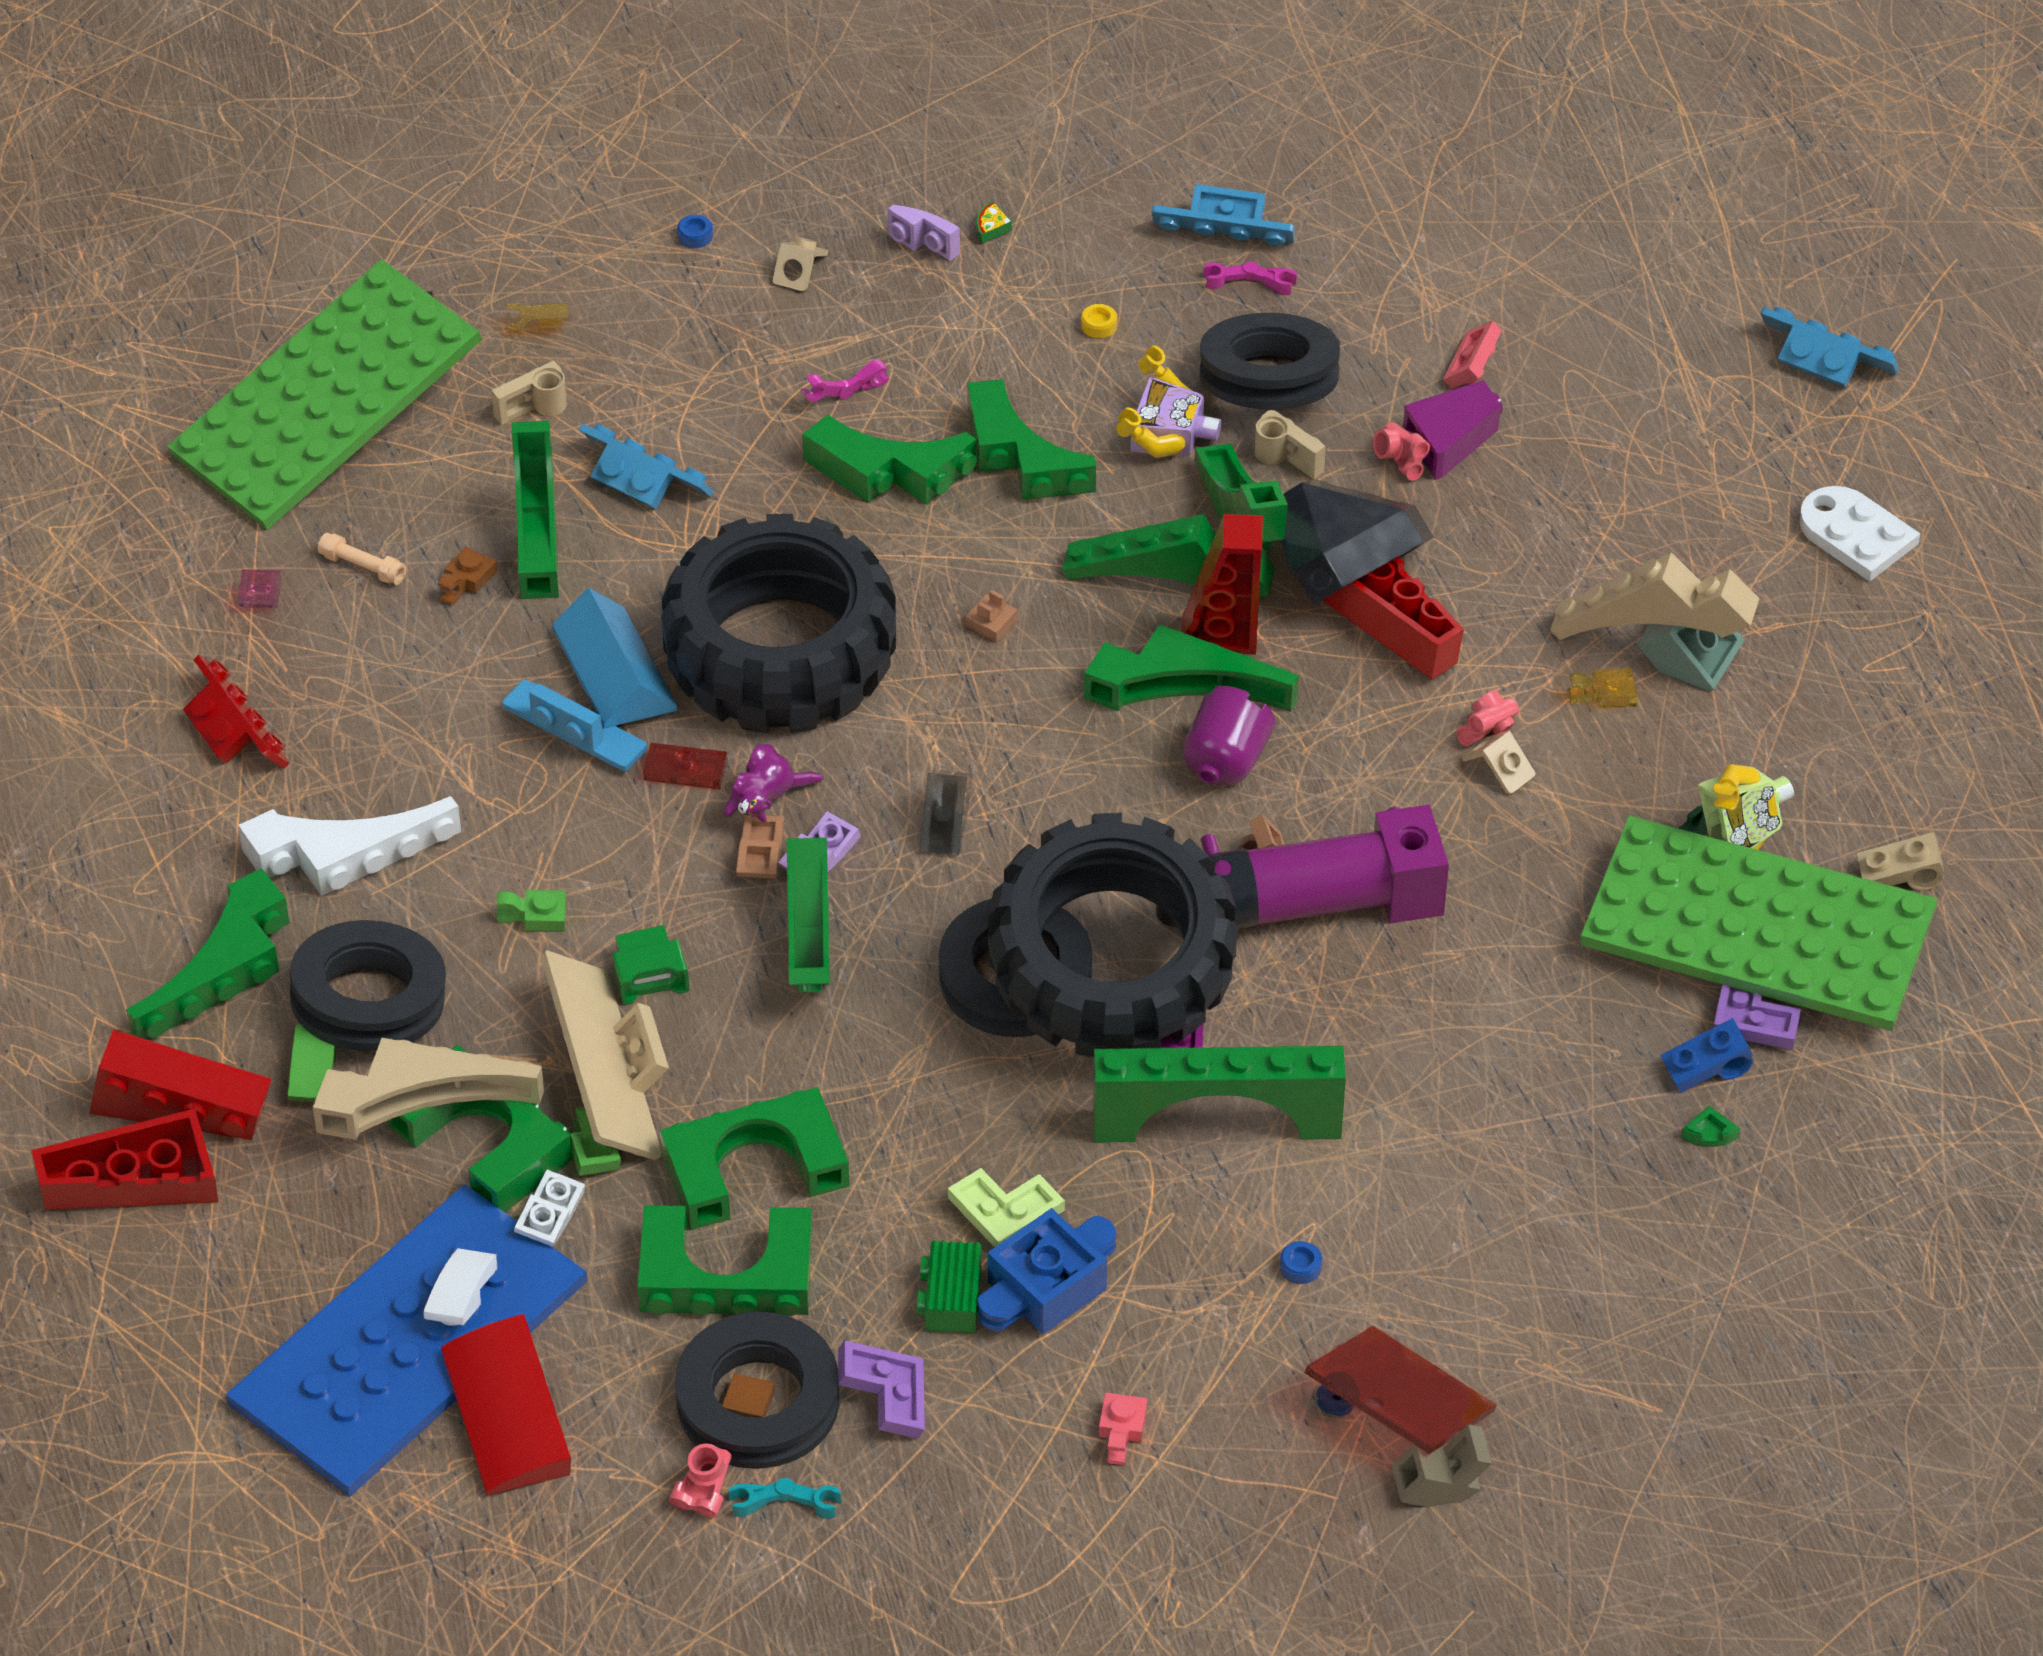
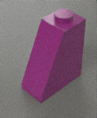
M1483 380L1405 405L1403 428L1419 434L1430 444V451L1422 461L1436 480L1445 476L1498 431L1499 416L1503 411V406L1499 395L1495 392L1493 393Z

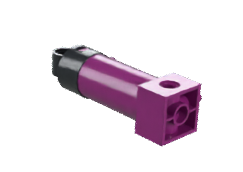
M1430 804L1401 809L1393 806L1387 811L1375 812L1374 831L1251 850L1244 848L1224 852L1219 851L1214 835L1206 834L1200 839L1203 851L1216 863L1214 876L1220 875L1228 882L1236 906L1235 926L1237 930L1254 928L1261 924L1385 906L1390 924L1444 916L1449 863ZM1156 905V916L1159 921L1165 925L1177 927L1172 918Z

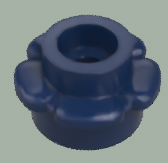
M1331 1376L1325 1379L1316 1392V1396L1319 1398L1317 1401L1318 1407L1324 1413L1336 1416H1345L1351 1413L1353 1406L1357 1405L1359 1399L1353 1383L1343 1376ZM1338 1397V1398H1341V1399H1340V1400H1334L1333 1398Z

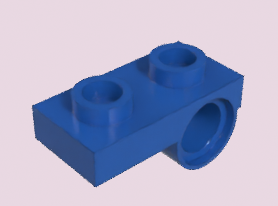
M1734 1018L1660 1055L1680 1093L1717 1074L1722 1079H1735L1745 1074L1753 1064V1054Z

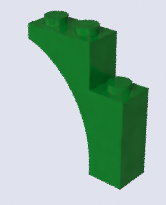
M1004 379L967 383V409L972 435L977 439L979 471L1016 468L1022 500L1096 492V462L1094 455L1066 450L1035 434L1014 411L1008 399Z
M827 414L802 434L803 460L868 503L880 493H885L894 483L927 505L938 495L944 494L954 482L963 475L969 474L977 465V439L967 432L934 441L899 442L876 438L858 432Z
M550 421L511 422L517 513L518 575L521 599L559 598L558 541Z
M827 837L786 838L789 985L797 984L798 992H822V984L830 983Z

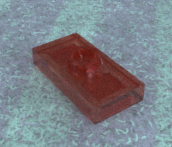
M650 743L643 769V779L645 781L720 790L728 762L727 752Z

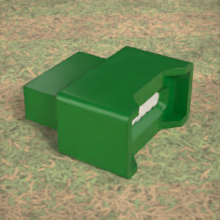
M664 925L615 935L617 952L612 954L613 970L623 1005L633 1004L642 995L666 990L682 994L690 990L688 969L679 940L669 941Z

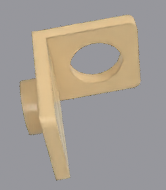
M796 237L795 242L781 243L773 283L806 291L814 257L827 256L829 250L816 247V241ZM791 259L799 261L802 265V275L795 281L788 279L784 273V266Z
M1510 730L1483 739L1461 756L1463 762L1483 756L1506 794L1515 792L1535 776L1534 769Z

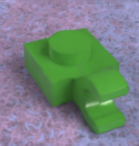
M526 890V899L520 898L512 892L504 891L497 893L498 922L524 921L525 931H565L566 891Z
M585 1107L575 1108L577 1120H573L575 1132L570 1133L572 1155L579 1176L619 1170L621 1158L618 1149L596 1142L591 1133Z

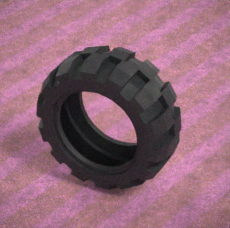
M766 514V521L748 524L746 518H742L722 525L716 538L710 540L703 536L687 550L680 561V566L677 565L670 575L662 596L663 651L668 657V668L688 697L694 696V701L703 711L721 722H724L728 717L738 719V723L744 730L768 733L770 726H789L790 733L816 729L819 719L831 716L835 721L841 719L858 708L863 700V694L872 695L890 668V657L896 650V596L889 575L879 564V560L874 553L855 535L845 539L838 525L813 517L810 523L794 521L793 514ZM777 599L797 600L813 604L829 612L838 620L830 630L815 639L783 647L751 644L732 636L720 627L729 616L744 607L758 602Z
M1099 813L1092 815L1091 824L1075 827L1072 819L1043 832L1039 849H1036L1031 844L1026 845L1004 869V882L993 891L988 914L989 966L995 970L996 988L1009 1010L1018 1017L1026 1014L1027 1029L1057 1047L1060 1041L1065 1039L1075 1043V1054L1094 1058V1049L1161 1048V1038L1168 1035L1176 1043L1186 1038L1206 1022V1010H1211L1221 1003L1232 979V966L1236 957L1238 930L1235 926L1236 906L1228 882L1220 875L1214 876L1216 863L1190 838L1181 845L1174 841L1175 830L1171 826L1145 816L1142 824L1136 825L1123 823L1122 813ZM1119 891L1138 895L1162 908L1176 923L1184 941L1170 961L1155 972L1134 980L1105 982L1079 975L1061 964L1048 950L1041 933L1050 918L1072 900L1096 892Z

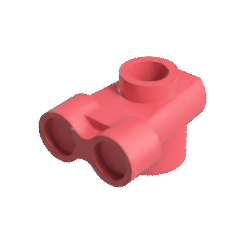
M1395 422L1386 424L1384 429L1376 431L1373 438V449L1378 458H1393L1399 465L1398 470L1411 481L1421 477L1424 472L1422 460L1430 451V444L1423 437L1412 431L1405 430Z
M1496 689L1488 692L1471 706L1475 713L1468 717V724H1464L1457 729V738L1462 745L1468 747L1480 741L1492 731L1495 735L1508 731L1515 725L1513 718L1520 712L1517 703L1510 697L1503 700Z
M700 1444L694 1447L688 1455L689 1470L683 1481L675 1483L668 1501L677 1508L694 1510L706 1517L716 1518L724 1500L720 1492L732 1457L727 1450L717 1448L712 1444Z

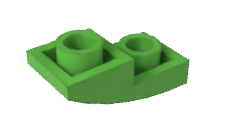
M296 1024L288 1100L315 1102L327 1069L333 1070L336 1046L312 1035L300 1024Z

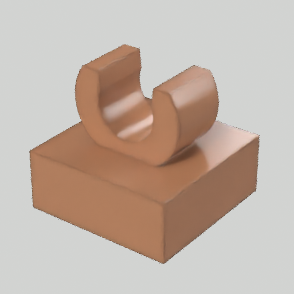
M991 590L989 595L986 594L965 616V627L997 643L1018 620V609L1006 604L1005 596Z
M1263 814L1249 821L1253 834L1245 836L1240 841L1241 846L1246 850L1285 845L1281 832Z

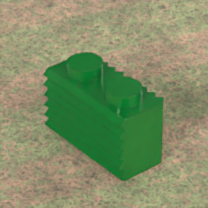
M937 1240L931 1241L930 1256L921 1257L920 1281H927V1290H918L917 1316H925V1330L976 1333L981 1278L980 1243L972 1244L969 1241L966 1243L961 1241L957 1243L950 1241L947 1243L944 1240L941 1242Z

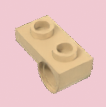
M554 360L491 390L493 414L501 425L534 409L543 416H556L562 413L567 406L565 377L562 369Z
M1269 410L1261 416L1256 423L1254 454L1258 461L1267 465H1276L1287 460L1312 479H1316L1324 473L1326 446L1319 439L1309 435L1296 426L1292 420L1283 417L1275 410Z
M1934 832L1857 853L1861 876L1864 879L1890 886L1908 882L1911 888L1920 891L1933 889L1943 881L1944 869L1938 841Z

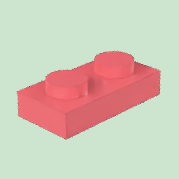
M1494 321L1466 332L1443 378L1451 389L1464 384H1473L1482 377L1484 373L1483 368L1488 358L1494 353L1496 349L1495 344L1502 331Z

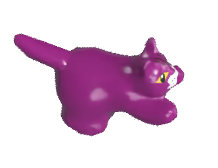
M769 744L756 745L746 766V772L738 775L732 787V794L723 815L731 817L739 810L740 813L749 817H756L765 823L767 820L765 809L771 808L772 800L778 799L790 788L819 783L823 780V776L812 771L793 773L788 760L778 754L773 746Z

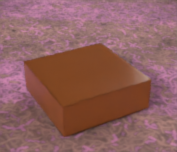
M734 1373L722 1406L726 1410L743 1417H766L775 1393V1382Z

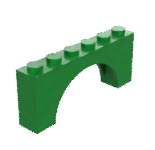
M1344 1046L1094 1049V1143L1135 1142L1142 1124L1159 1110L1177 1102L1206 1096H1239L1271 1104L1292 1118L1298 1127L1300 1140L1341 1139L1346 1084Z

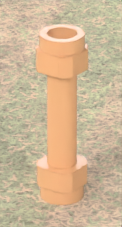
M335 533L323 534L318 543V553L324 555L325 558L334 562L341 558L378 573L379 580L385 583L399 585L405 577L406 565L391 556L381 559L346 544L344 537Z

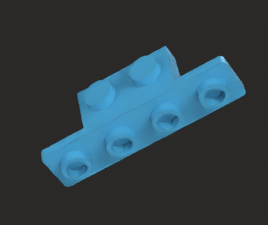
M1195 184L1191 210L1153 205L1152 208L1153 222L1165 230L1176 231L1179 228L1194 229V232L1205 236H1211L1215 233L1229 234V237L1241 241L1249 240L1250 237L1264 239L1266 243L1276 246L1284 245L1285 242L1294 243L1295 239L1294 225L1262 220L1266 202V194Z
M1763 307L1760 313L1766 325L1789 333L1778 356L1779 363L1843 388H1847L1859 361L1897 375L1900 369L1897 359L1894 358L1895 354L1884 347L1874 346L1873 349L1861 345V341L1848 333H1841L1840 336L1828 332V328L1825 325L1814 320H1808L1807 323L1794 319L1795 315L1780 307H1775L1774 310Z
M596 423L594 428L581 424L579 431L588 439L606 447L590 477L653 509H657L672 479L709 497L714 492L705 483L707 477L690 467H687L685 472L675 468L676 462L658 452L655 457L644 453L646 449L644 446L629 438H626L624 443L614 439L616 434L600 424Z
M522 680L502 701L505 710L623 772L628 771L647 751V743L616 726L604 728L601 723V715L539 683L536 685L528 680Z

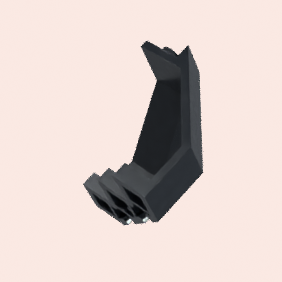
M1317 479L1302 482L1283 493L1288 505L1282 544L1291 573L1295 572L1314 605L1398 556L1399 558L1405 556L1434 538L1415 505L1381 498L1377 495L1351 488L1347 489L1328 484V482Z

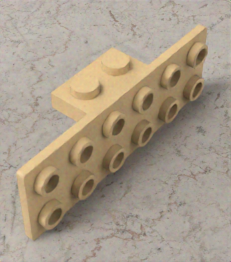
M546 950L541 955L545 976L548 980L554 1007L557 1011L594 1140L602 1145L611 1146L652 1160H658L662 1156V1151L644 1093L669 1069L650 1006L637 1003L621 1018L606 970Z

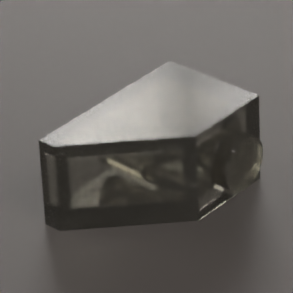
M934 769L928 772L920 851L952 855L960 854L968 815L972 774Z

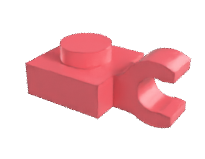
M1105 1393L1099 1424V1437L1109 1438L1107 1463L1124 1465L1128 1441L1141 1443L1148 1398Z

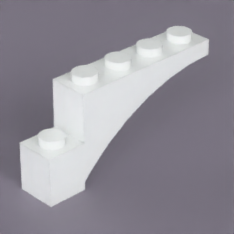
M451 796L403 813L370 819L313 820L279 815L272 809L238 825L242 851L256 870L262 868L267 876L272 878L300 865L321 896L341 889L355 880L368 874L376 873L392 863L406 857H411L417 852L440 841L448 840L453 835L461 832L459 807Z

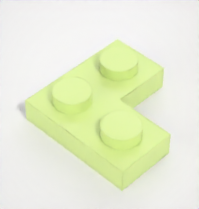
M982 1168L948 1188V1199L994 1247L1050 1208L1054 1209L1058 1214L1065 1211V1200L1040 1174L1008 1194Z

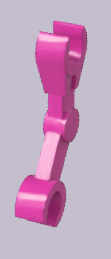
M1252 261L1246 262L1244 265L1224 267L1220 263L1211 262L1206 264L1203 270V277H1207L1206 287L1210 289L1221 288L1224 286L1225 281L1247 279L1264 282L1266 286L1281 295H1290L1291 285L1297 284V273L1287 268L1267 269L1258 266L1257 263Z
M875 359L863 367L856 376L848 380H840L839 382L823 381L818 374H811L806 378L813 388H801L800 390L810 402H817L824 396H836L841 399H847L853 392L860 389L864 390L884 385L889 380V377L884 372L888 368L880 359Z

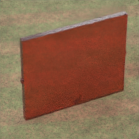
M1373 1325L1342 1345H1337L1335 1349L1307 1365L1304 1371L1306 1375L1429 1455L1451 1441L1468 1424L1475 1425L1492 1414L1497 1406Z

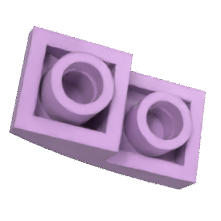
M892 205L888 208V234L895 241L904 244L913 251L925 244L931 251L937 252L949 261L960 254V228L939 216L915 208Z
M827 811L808 836L801 833L798 838L827 837L829 872L848 853L861 835L858 828ZM787 852L778 862L779 867L786 871Z

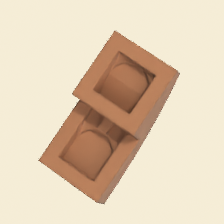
M745 815L742 839H740L736 877L776 879L784 836V816L766 815L767 820L763 823L756 817Z

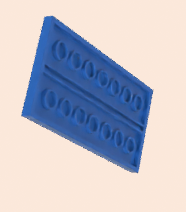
M464 1184L226 1394L227 1403L350 1497L456 1401L441 1353V1346L475 1329L521 1314L525 1315L531 1333L587 1282V1271L552 1246L514 1232L517 1224L515 1219ZM457 1248L496 1254L497 1270L480 1289L481 1305L464 1325L449 1326L440 1321L424 1319V1309L431 1291L444 1266Z

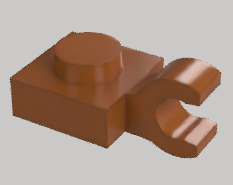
M465 547L444 568V575L438 581V586L445 590L439 596V600L452 606L466 590L476 594L498 572L497 560Z

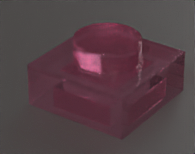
M242 569L238 594L239 607L278 608L282 582L280 570Z

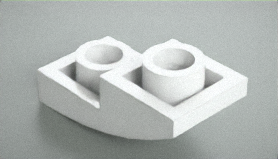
M546 1170L535 1194L530 1195L514 1228V1232L553 1247L575 1212L584 1194L585 1184Z
M457 1248L444 1266L431 1291L424 1309V1319L440 1321L449 1326L464 1325L481 1305L480 1289L497 1270L496 1254Z

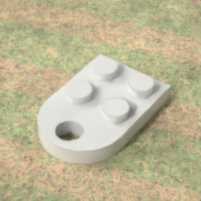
M1829 486L1817 489L1804 499L1801 506L1799 523L1804 535L1811 542L1869 582L1919 544V532L1862 493L1851 488ZM1816 506H1827V507L1831 508L1832 510H1830V511H1820V510H1818V509L1815 508V507H1816Z

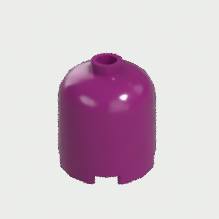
M1231 686L1215 687L1211 694L1204 696L1183 744L1185 762L1197 774L1198 778L1205 783L1230 786L1243 781L1253 769L1276 727L1275 716L1270 708L1263 704L1260 709L1255 703L1247 700L1250 694L1244 690Z

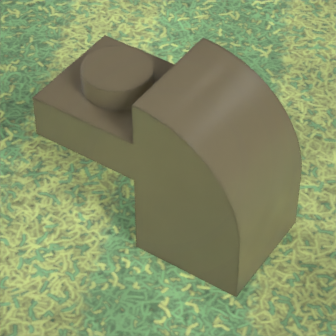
M1468 1424L1444 1448L1415 1442L1391 1466L1400 1501L1431 1507L1458 1503L1478 1493L1481 1490L1478 1476L1492 1464L1482 1427Z

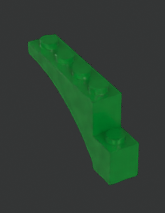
M1232 444L1195 448L1194 460L1220 522L1224 514L1263 516L1262 547L1264 551L1270 550L1271 541L1284 540L1288 504L1278 481L1258 483L1253 481L1239 461Z
M1204 514L1085 540L1082 539L1068 543L1062 571L1068 580L1092 576L1131 575L1171 579L1195 585L1216 534ZM1263 547L1261 553L1259 598L1270 596L1275 567Z
M1159 624L1140 655L1104 642L1084 672V699L1119 711L1122 706L1136 702L1175 696H1205L1206 694H1211L1217 686H1231L1248 692L1250 695L1247 700L1292 711L1298 699L1299 675Z
M262 868L227 885L229 898L220 920L206 943L193 959L154 993L126 1009L131 1035L146 1040L159 1037L174 1026L197 1017L201 1012L223 1001L232 999L236 994L257 983L264 982L272 975L280 972L276 946L267 935L273 934L290 924L285 896Z

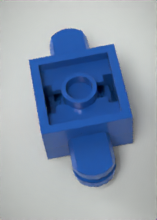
M1050 1208L988 1252V1283L992 1287L978 1296V1317L981 1324L991 1331L1001 1332L1024 1316L1037 1330L1044 1334L1107 1290L1106 1257L1116 1250V1230L1112 1222L1105 1217L1096 1215L1074 1229L1054 1209Z

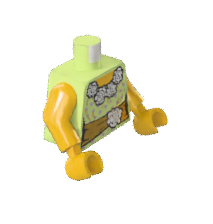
M1729 764L1724 768L1720 777L1698 784L1708 836L1759 850L1767 838L1781 828L1782 819L1779 804L1794 796L1793 787L1785 776L1772 780L1752 766Z

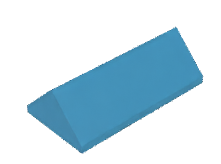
M588 587L552 624V630L595 712L601 715L603 727L608 728L677 711V704L625 608Z

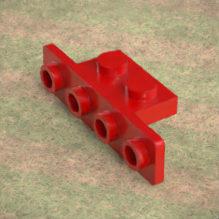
M198 654L193 661L210 683L183 708V711L216 756L223 762L228 763L244 746L253 740L265 757L283 769L290 763L282 753L285 746L273 733L266 732L263 728L267 722L254 708H249L245 702L249 698L244 691L235 683L228 681L227 678L231 674L227 668L217 659H213L210 662Z

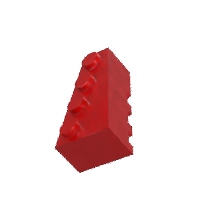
M1224 514L1182 615L1181 632L1203 641L1217 644L1239 654L1256 655L1263 516Z
M1399 556L1322 600L1431 680L1458 663L1464 632L1463 627L1437 599H1430L1424 592L1425 585L1417 577L1411 578L1403 569L1404 562Z
M113 1029L98 1067L89 1114L143 1122L195 1108L202 1132L253 1140L267 1101L272 1079Z
M195 1108L31 1150L35 1174L45 1210L218 1203L215 1175Z

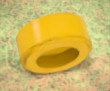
M1090 305L1081 314V329L1092 338L1109 337L1117 329V313L1108 305Z

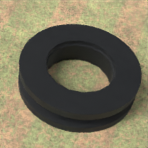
M1284 313L1240 315L1217 323L1201 339L1200 380L1211 394L1234 405L1266 410L1300 407L1324 398L1335 389L1339 381L1338 362L1340 358V344L1338 338L1324 325L1305 317ZM1258 356H1281L1295 360V362L1268 366L1257 365L1243 360Z
M992 898L979 902L959 914L948 926L942 937L939 949V982L943 997L950 1009L961 1020L978 1030L1004 1037L1034 1036L1036 1034L1027 1029V1015L1023 1014L1018 1017L1012 1013L1001 997L996 985L982 977L975 968L978 959L989 951L988 914ZM1061 908L1045 925L1041 933L1042 939L1048 950L1061 964L1079 975L1092 979V946L1089 936L1081 923L1071 913Z
M375 920L348 921L331 925L307 938L293 956L290 969L291 1009L298 1022L308 1032L327 1043L342 1048L377 1051L381 1038L413 1042L429 1032L442 1015L446 982L444 960L430 941L417 932L401 925ZM355 969H376L391 973L402 980L407 988L396 996L384 1000L360 1001L338 993L331 988L329 982L338 975Z
M771 1312L741 1313L726 1317L709 1325L687 1345L676 1368L675 1390L677 1411L685 1434L695 1446L712 1444L717 1448L727 1450L732 1456L729 1463L731 1466L761 1469L777 1467L795 1461L811 1452L825 1439L832 1429L838 1414V1367L831 1348L810 1326L782 1314ZM753 1362L773 1363L787 1369L799 1380L801 1391L793 1404L777 1414L762 1418L743 1417L726 1410L716 1400L714 1390L722 1376L738 1366Z

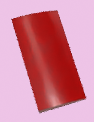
M521 1314L485 1325L441 1346L443 1360L486 1496L569 1476L571 1456L525 1315Z

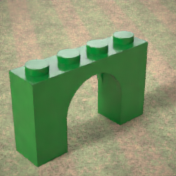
M458 1044L451 1049L468 1053ZM511 1100L454 1102L423 1108L387 1120V1125L414 1148L418 1147L443 1126L459 1117L485 1115L504 1123L510 1129L506 1139L470 1167L468 1173L470 1188L505 1213L539 1186L546 1170L556 1173L572 1161L570 1132L561 1122H553L543 1114L541 1108L536 1103Z
M818 1087L804 1091H794L786 1096L767 1101H757L749 1106L727 1112H717L708 1117L686 1123L680 1122L671 1127L660 1129L662 1156L681 1206H686L687 1222L690 1230L731 1219L729 1193L719 1166L728 1154L746 1145L767 1144L787 1152L796 1162L810 1197L850 1187L849 1161Z
M644 1205L638 1274L640 1312H651L654 1314L694 1313L697 1315L771 1312L785 1316L809 1315L813 1241L812 1208L770 1207L768 1243L762 1258L754 1266L740 1273L718 1275L698 1268L686 1255L688 1233L686 1206Z

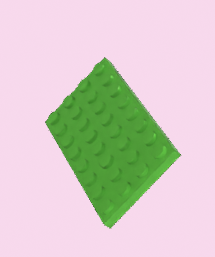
M381 259L167 447L173 457L268 530L481 342L480 332Z
M1629 815L1582 931L1580 945L1893 1031L1932 922L1938 898Z

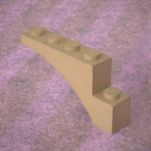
M1671 552L1658 559H1650L1643 566L1630 572L1624 571L1602 585H1593L1586 592L1578 596L1565 598L1555 609L1556 615L1550 631L1561 640L1580 632L1601 627L1624 624H1661L1717 633L1721 638H1724L1751 626L1760 598L1730 569L1716 576L1710 575L1700 581Z
M381 1038L368 1076L359 1075L352 1071L342 1072L327 1069L313 1105L316 1132L357 1140L359 1133L387 1120L423 1108L477 1100H511L540 1104L544 1093L542 1067L527 1061H512L491 1057L487 1054H472L451 1050L447 1047H432L415 1044L407 1040Z

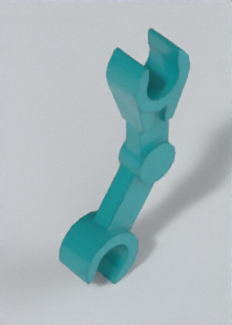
M782 1478L776 1483L765 1486L760 1484H736L728 1489L729 1501L738 1498L747 1499L743 1503L732 1504L733 1515L737 1517L748 1516L769 1502L791 1500L812 1506L818 1516L831 1519L836 1517L835 1506L822 1502L824 1500H832L840 1504L842 1503L841 1491L834 1486L826 1485L813 1489L796 1484L789 1478Z

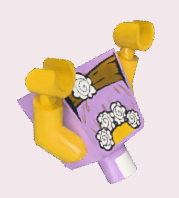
M1153 345L1145 351V355L1139 360V369L1145 374L1154 373L1155 377H1149L1137 411L1127 407L1118 415L1119 423L1116 426V431L1122 437L1131 435L1132 452L1149 453L1154 458L1171 455L1188 456L1192 453L1197 437L1213 441L1218 440L1221 430V419L1204 416V397L1183 384L1168 367H1162L1165 361V354L1161 348Z

